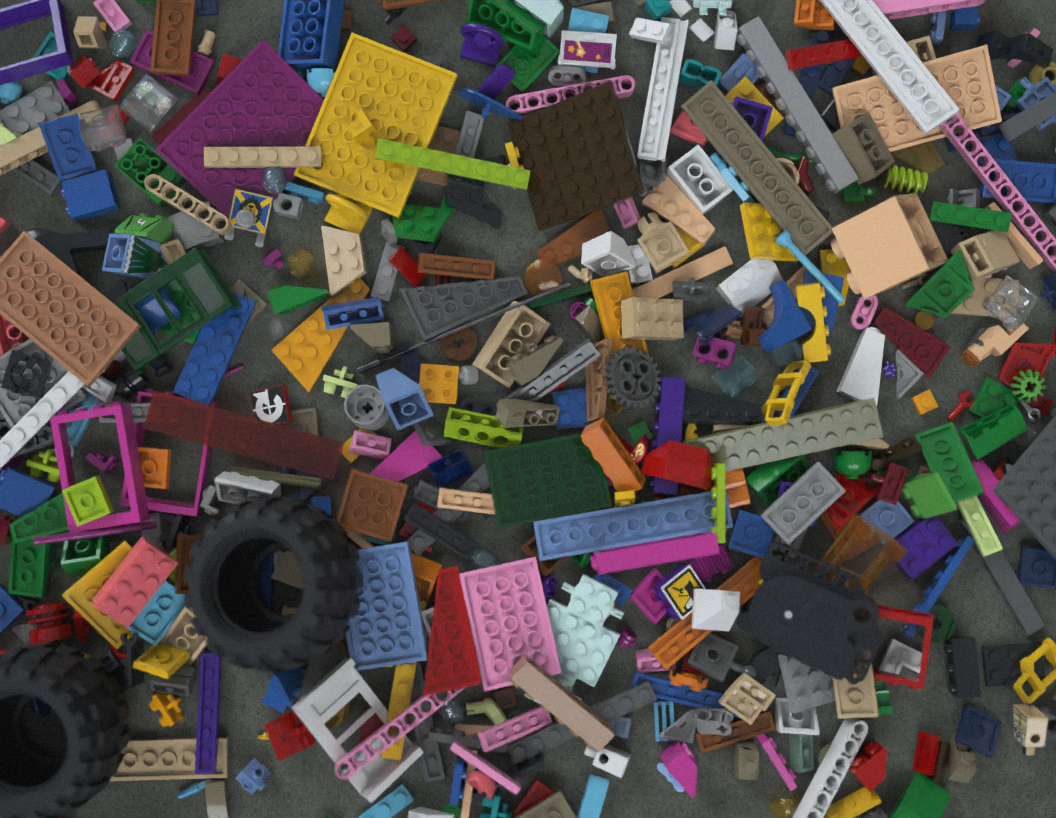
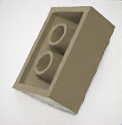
M869 112L832 133L835 141L859 179L856 181L858 185L877 177L895 162Z

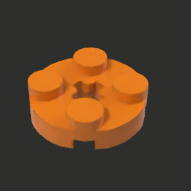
M670 669L669 678L671 679V684L676 686L688 685L690 686L689 689L701 692V689L707 688L708 678L702 680V675L684 671L675 673L676 669Z

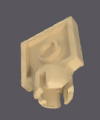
M652 212L647 214L649 217L648 222L644 216L637 222L638 229L642 233V237L637 239V242L655 272L658 273L690 255V251L672 222L663 223L658 215Z

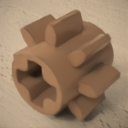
M734 320L721 329L719 334L721 339L734 342L735 338L739 339L742 335L743 328L740 325V321Z

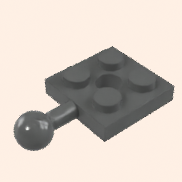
M709 633L695 645L687 662L688 666L723 682L729 668L741 673V675L746 673L753 679L757 675V671L753 666H742L732 661L739 646L712 633ZM713 651L718 655V658L712 660L708 657L707 653Z

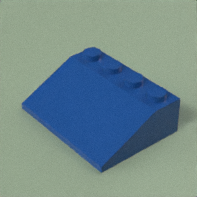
M284 0L278 55L292 68L309 70L312 68H329L336 70L345 0Z

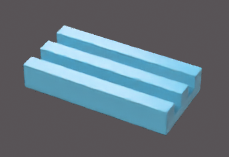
M654 701L655 741H668L669 739L659 736L658 705H661L662 726L664 731L667 728L666 705H669L670 725L674 723L673 702Z

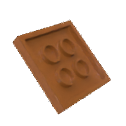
M351 469L336 521L345 529L392 542L408 485Z

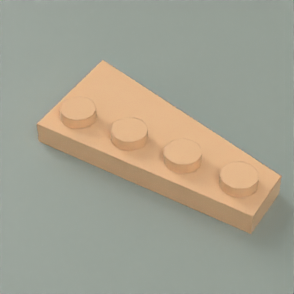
M668 175L665 181H661L657 188L653 187L642 201V205L667 222L671 221L673 226L703 246L715 232L712 224Z

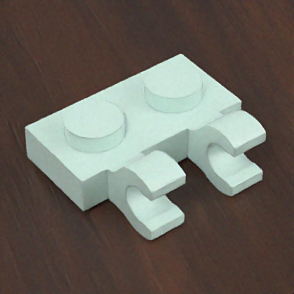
M693 0V8H699L700 15H708L707 8H718V15L726 16V9H731L732 0Z

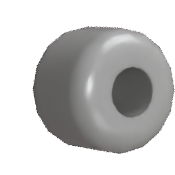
M242 209L236 214V222L242 228H250L255 223V215L248 209Z
M473 365L462 366L458 375L460 382L464 385L476 384L479 378L478 369Z

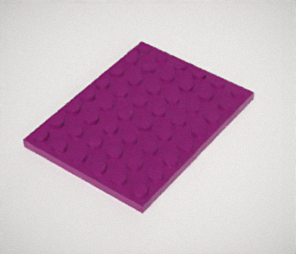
M262 40L155 151L229 219L235 188L273 197L274 200L286 188L287 182L291 183L296 178L294 176L296 168H205L204 147H305L324 100Z

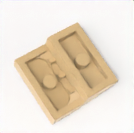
M743 673L727 689L718 702L752 725L761 710L766 711L776 695L746 673Z

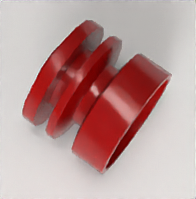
M49 603L26 611V616L36 615V619L28 620L27 623L37 624L38 627L29 631L31 644L73 636L72 624L62 623L61 620L70 616V613H60V610L69 608L68 603Z

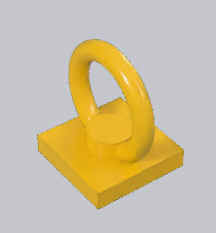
M328 194L326 201L331 205V208L324 221L344 231L361 235L374 208L340 194H337V196Z

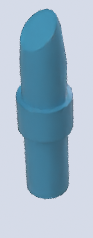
M207 778L198 783L196 782L178 793L176 797L183 799L196 794L205 788L206 781L213 780L212 778Z

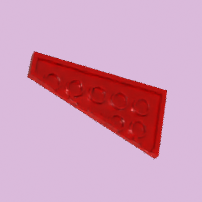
M458 566L438 571L423 696L482 684Z

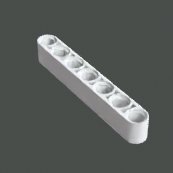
M857 718L844 719L792 818L824 817L867 735L868 726L864 721Z

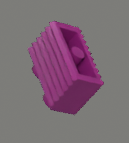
M721 543L718 544L719 554L691 558L687 561V564L691 565L703 584L714 579L713 575L717 573L723 575L731 570L730 567L733 566L727 551Z

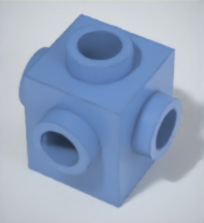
M253 758L235 779L241 783L244 790L253 794L257 789L261 791L268 784L266 779L271 773L265 765Z

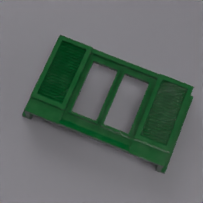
M204 248L202 250L192 249L113 302L141 325L139 330L122 348V352L139 375L146 371L145 365L230 308L237 310L242 306ZM174 279L199 315L198 318L183 328L158 292L160 288ZM151 294L176 330L174 334L160 343L135 306Z

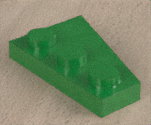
M63 492L9 525L14 544L32 540L33 537L47 536L69 530Z

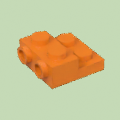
M138 446L144 487L169 488L172 450Z

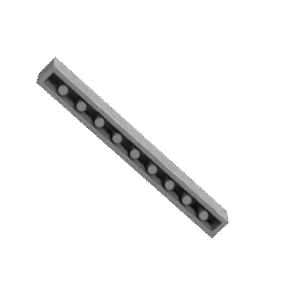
M758 16L739 27L736 36L737 42L745 48L748 60L750 62L753 61L758 76L764 79L766 89L775 97L777 107L783 110L789 126H793L796 131L795 135L798 141L804 144L807 156L813 159L817 172L825 178L827 188L833 191L835 195L859 179L794 72L788 70L786 59L760 17Z

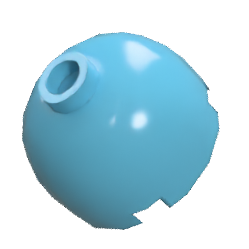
M329 68L307 69L308 85L316 93L320 94L321 98H325L335 72Z

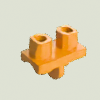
M163 692L152 696L149 706L153 711L159 709L163 716L159 718L162 727L168 725L171 727L185 718L178 704L183 700L181 697L175 699L172 694Z

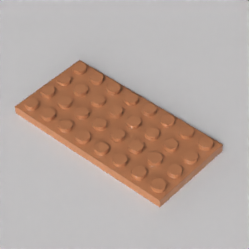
M25 231L22 232L0 258V314L85 385L90 387L139 330L141 325Z

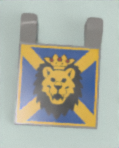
M235 188L229 215L232 231L225 235V239L232 240L235 228L258 233L255 246L263 247L273 197ZM242 209H248L255 215V223L250 228H242L236 222V214Z

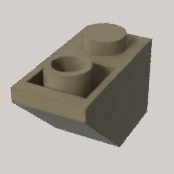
M953 733L947 759L948 778L953 781L969 783L977 771L974 750L955 741L956 734Z

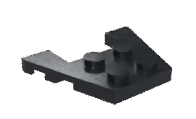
M506 155L479 160L505 165ZM447 174L445 205L466 215L468 214L482 223L485 222L495 229H500L502 211L483 209L485 181Z

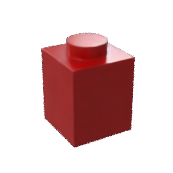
M83 55L74 61V64L65 69L82 88L100 74L96 69L98 65L90 57L86 59Z

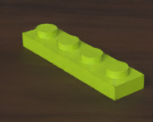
M717 463L711 469V479L714 480V487L711 488V499H714V507L711 508V519H714V527H711V532L716 533L718 543H725V463Z

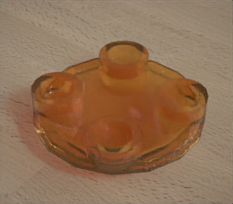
M548 259L537 260L531 263L524 275L525 285L534 295H539L560 286L563 280L558 266Z

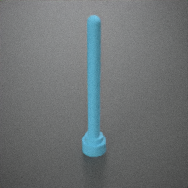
M787 230L780 233L775 239L779 246L787 247L837 302H844V296L792 242V235Z

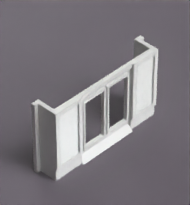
M345 658L291 707L334 763L347 754L340 745L374 713L378 715L384 724H386L388 711L354 668L356 663L352 658ZM360 692L371 707L335 739L324 724ZM405 734L401 760L381 758V754H379L348 778V780L362 797L372 803L424 752L419 746L413 744ZM375 738L371 746L375 749L379 748L382 745V740ZM361 751L355 759L357 761L364 760L366 753ZM341 764L339 766L343 774L349 771L348 764Z

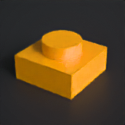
M930 389L911 398L919 415L939 407Z

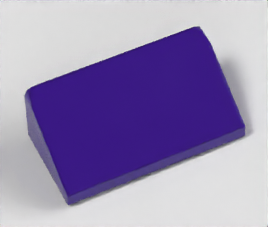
M500 63L478 88L477 92L494 100L516 75V72L508 63Z

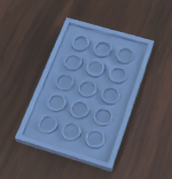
M410 542L357 550L360 559L355 561L357 573H363V587L357 589L356 597L359 598L358 600L361 601L357 615L354 618H349L347 625L350 626V629L346 633L349 656L356 663L354 668L358 671L428 660V649Z

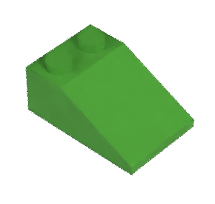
M920 473L903 484L901 493L906 500L909 499L912 505L910 507L912 513L920 519H926L957 509L939 473Z

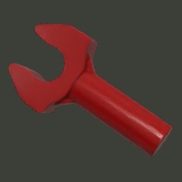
M971 391L963 392L958 396L960 399L959 404L946 417L950 422L954 421L965 408H971L974 400L970 403L966 400Z

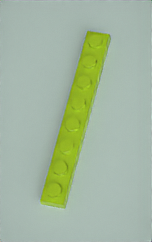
M378 138L375 159L527 190L530 170Z

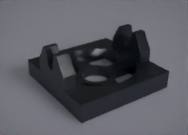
M12 350L1 388L11 390L12 393H18L21 396L42 399L53 361ZM19 361H28L27 366L22 369L14 367ZM34 363L39 365L42 375L36 374L33 368ZM24 369H30L33 372L32 379L26 380L23 378L22 372ZM12 373L20 376L22 380L20 387L13 381ZM33 380L40 381L35 388L27 389L29 382Z

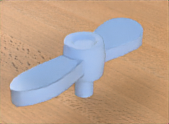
M659 762L657 764L658 771L666 776V779L673 784L678 792H683L684 788L669 772L664 763Z

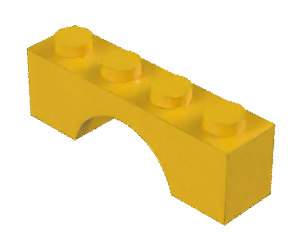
M819 282L795 285L798 306L808 309L813 314L815 320L812 334L801 342L803 360H808L809 363L828 361V355H831L830 343L826 344V336H829L828 324L824 325V317H827L826 305L822 306V298H825L824 286L820 287Z

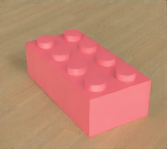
M142 536L92 599L95 608L128 628L177 566L178 562L172 555Z

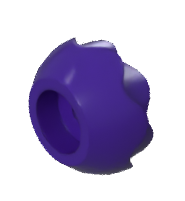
M551 574L541 578L546 599L555 596L554 590L557 588L556 577L551 576Z

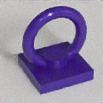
M467 23L462 25L460 32L465 39L460 57L495 67L504 44V37L498 31L481 24Z

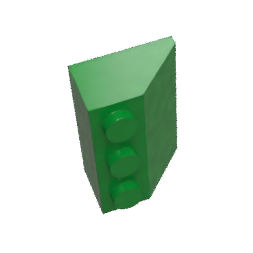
M803 455L763 463L755 471L751 472L745 478V481L764 506L768 508L778 499L780 481L795 483L799 476L801 477L810 467Z

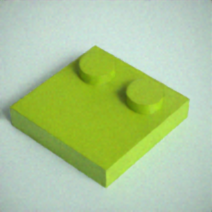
M99 475L62 490L77 527L114 512Z

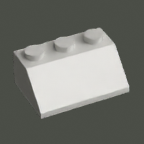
M699 144L667 169L668 177L703 215L734 190Z
M751 259L723 281L716 290L728 305L742 312L740 316L742 317L744 307H754L771 293L769 288L783 279L772 260Z
M224 471L214 480L218 500L232 504L253 501L261 497H281L282 494L281 484L277 482L261 480L255 476H243L237 472Z

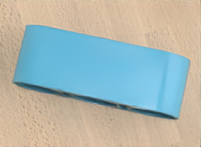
M592 774L589 775L577 818H599L609 786L608 779Z

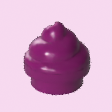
M624 628V630L619 631V647H632L636 643L637 635L631 629Z

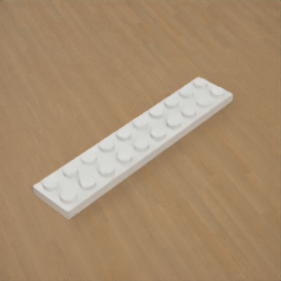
M819 0L925 135L959 112L960 109L873 0Z

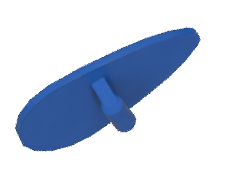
M461 88L459 91L460 96L465 100L484 108L481 114L483 119L489 117L490 111L514 120H522L523 118L510 108L479 92L466 88Z

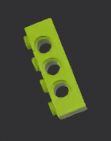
M449 407L445 421L444 437L505 448L521 445L524 427L505 428L495 416Z

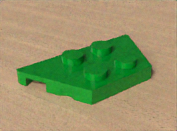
M958 250L905 306L947 318L975 290L962 252Z

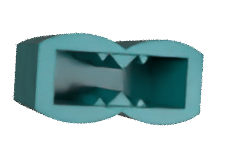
M687 59L679 80L685 85L697 86L698 89H701L711 80L717 86L722 73L714 67L703 66L696 60Z

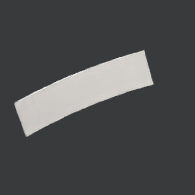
M686 0L670 1L672 8L680 18L692 9ZM701 18L689 27L703 42L715 33Z

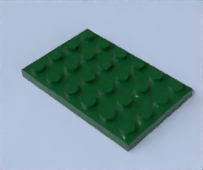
M581 434L483 452L498 529L612 507L606 475L600 463L594 459L589 447L583 443Z

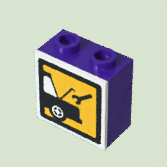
M689 564L678 565L652 587L655 591V597L666 607L665 612L670 618L683 620L693 611L694 589H706Z

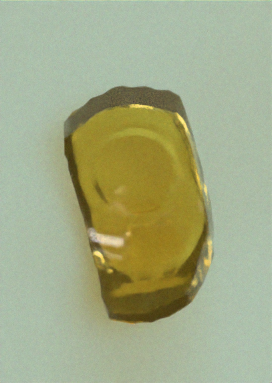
M796 794L787 799L772 800L769 803V811L774 818L792 817L801 802V798Z

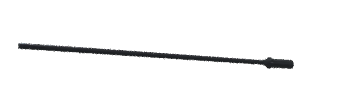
M568 282L390 356L377 357L373 361L358 366L357 370L361 374L382 366V364L390 359L569 287L571 283Z

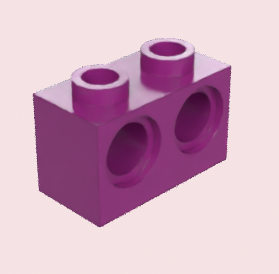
M698 336L692 353L696 362L707 365L709 362L715 364L714 367L721 370L726 368L732 369L738 350L736 343L712 337L710 342L705 345L710 347V351L707 354H701V350L705 346L698 342L702 339ZM727 351L728 357L724 360L719 359V355Z

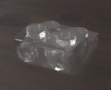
M1006 275L995 292L990 295L983 308L987 310V314L990 317H997L1001 320L1005 328L1016 330L1024 324L1039 297Z

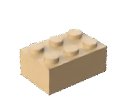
M640 297L621 300L622 339L672 341L684 338L683 300Z

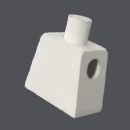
M606 744L600 752L587 746L584 755L594 758L592 765L622 778L631 753ZM602 754H606L608 756V760H605L602 757Z

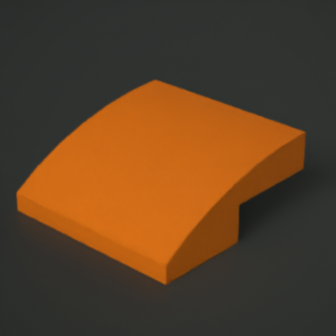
M796 0L794 26L812 30H834L835 20L819 0Z

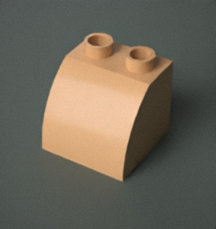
M917 193L894 196L831 228L835 235L830 241L833 252L840 260L846 259L852 271L847 274L848 284L855 294L862 293L864 299L920 276L948 261Z

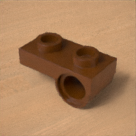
M744 307L743 332L740 345L761 346L759 336L766 331L763 328V307Z

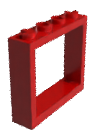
M877 604L880 618L924 625L926 629L919 678L873 669L874 681H886L889 685L899 686V684L906 685L913 690L924 689L934 614ZM865 608V614L868 615L870 612Z

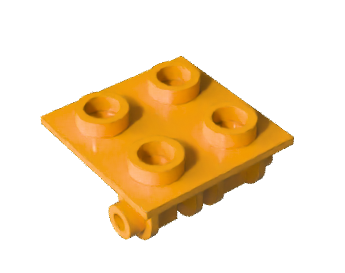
M421 363L419 385L427 402L456 404L459 366Z

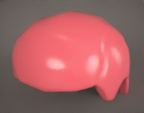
M481 770L473 771L467 777V783L476 788L479 794L484 791L487 793L486 798L492 799L496 790V781Z

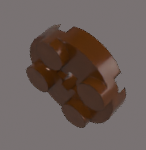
M470 327L439 339L440 349L443 354L454 361L469 359L475 352L478 344L477 336ZM456 337L464 340V343H461V347H457L456 344L453 345Z

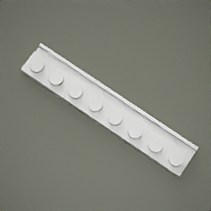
M661 17V22L669 23L672 28L665 44L657 43L637 159L662 160V162H665L689 20L681 21L676 18Z

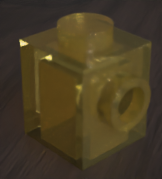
M298 247L295 254L292 253L289 256L287 267L291 270L290 274L298 279L301 276L307 279L318 259Z

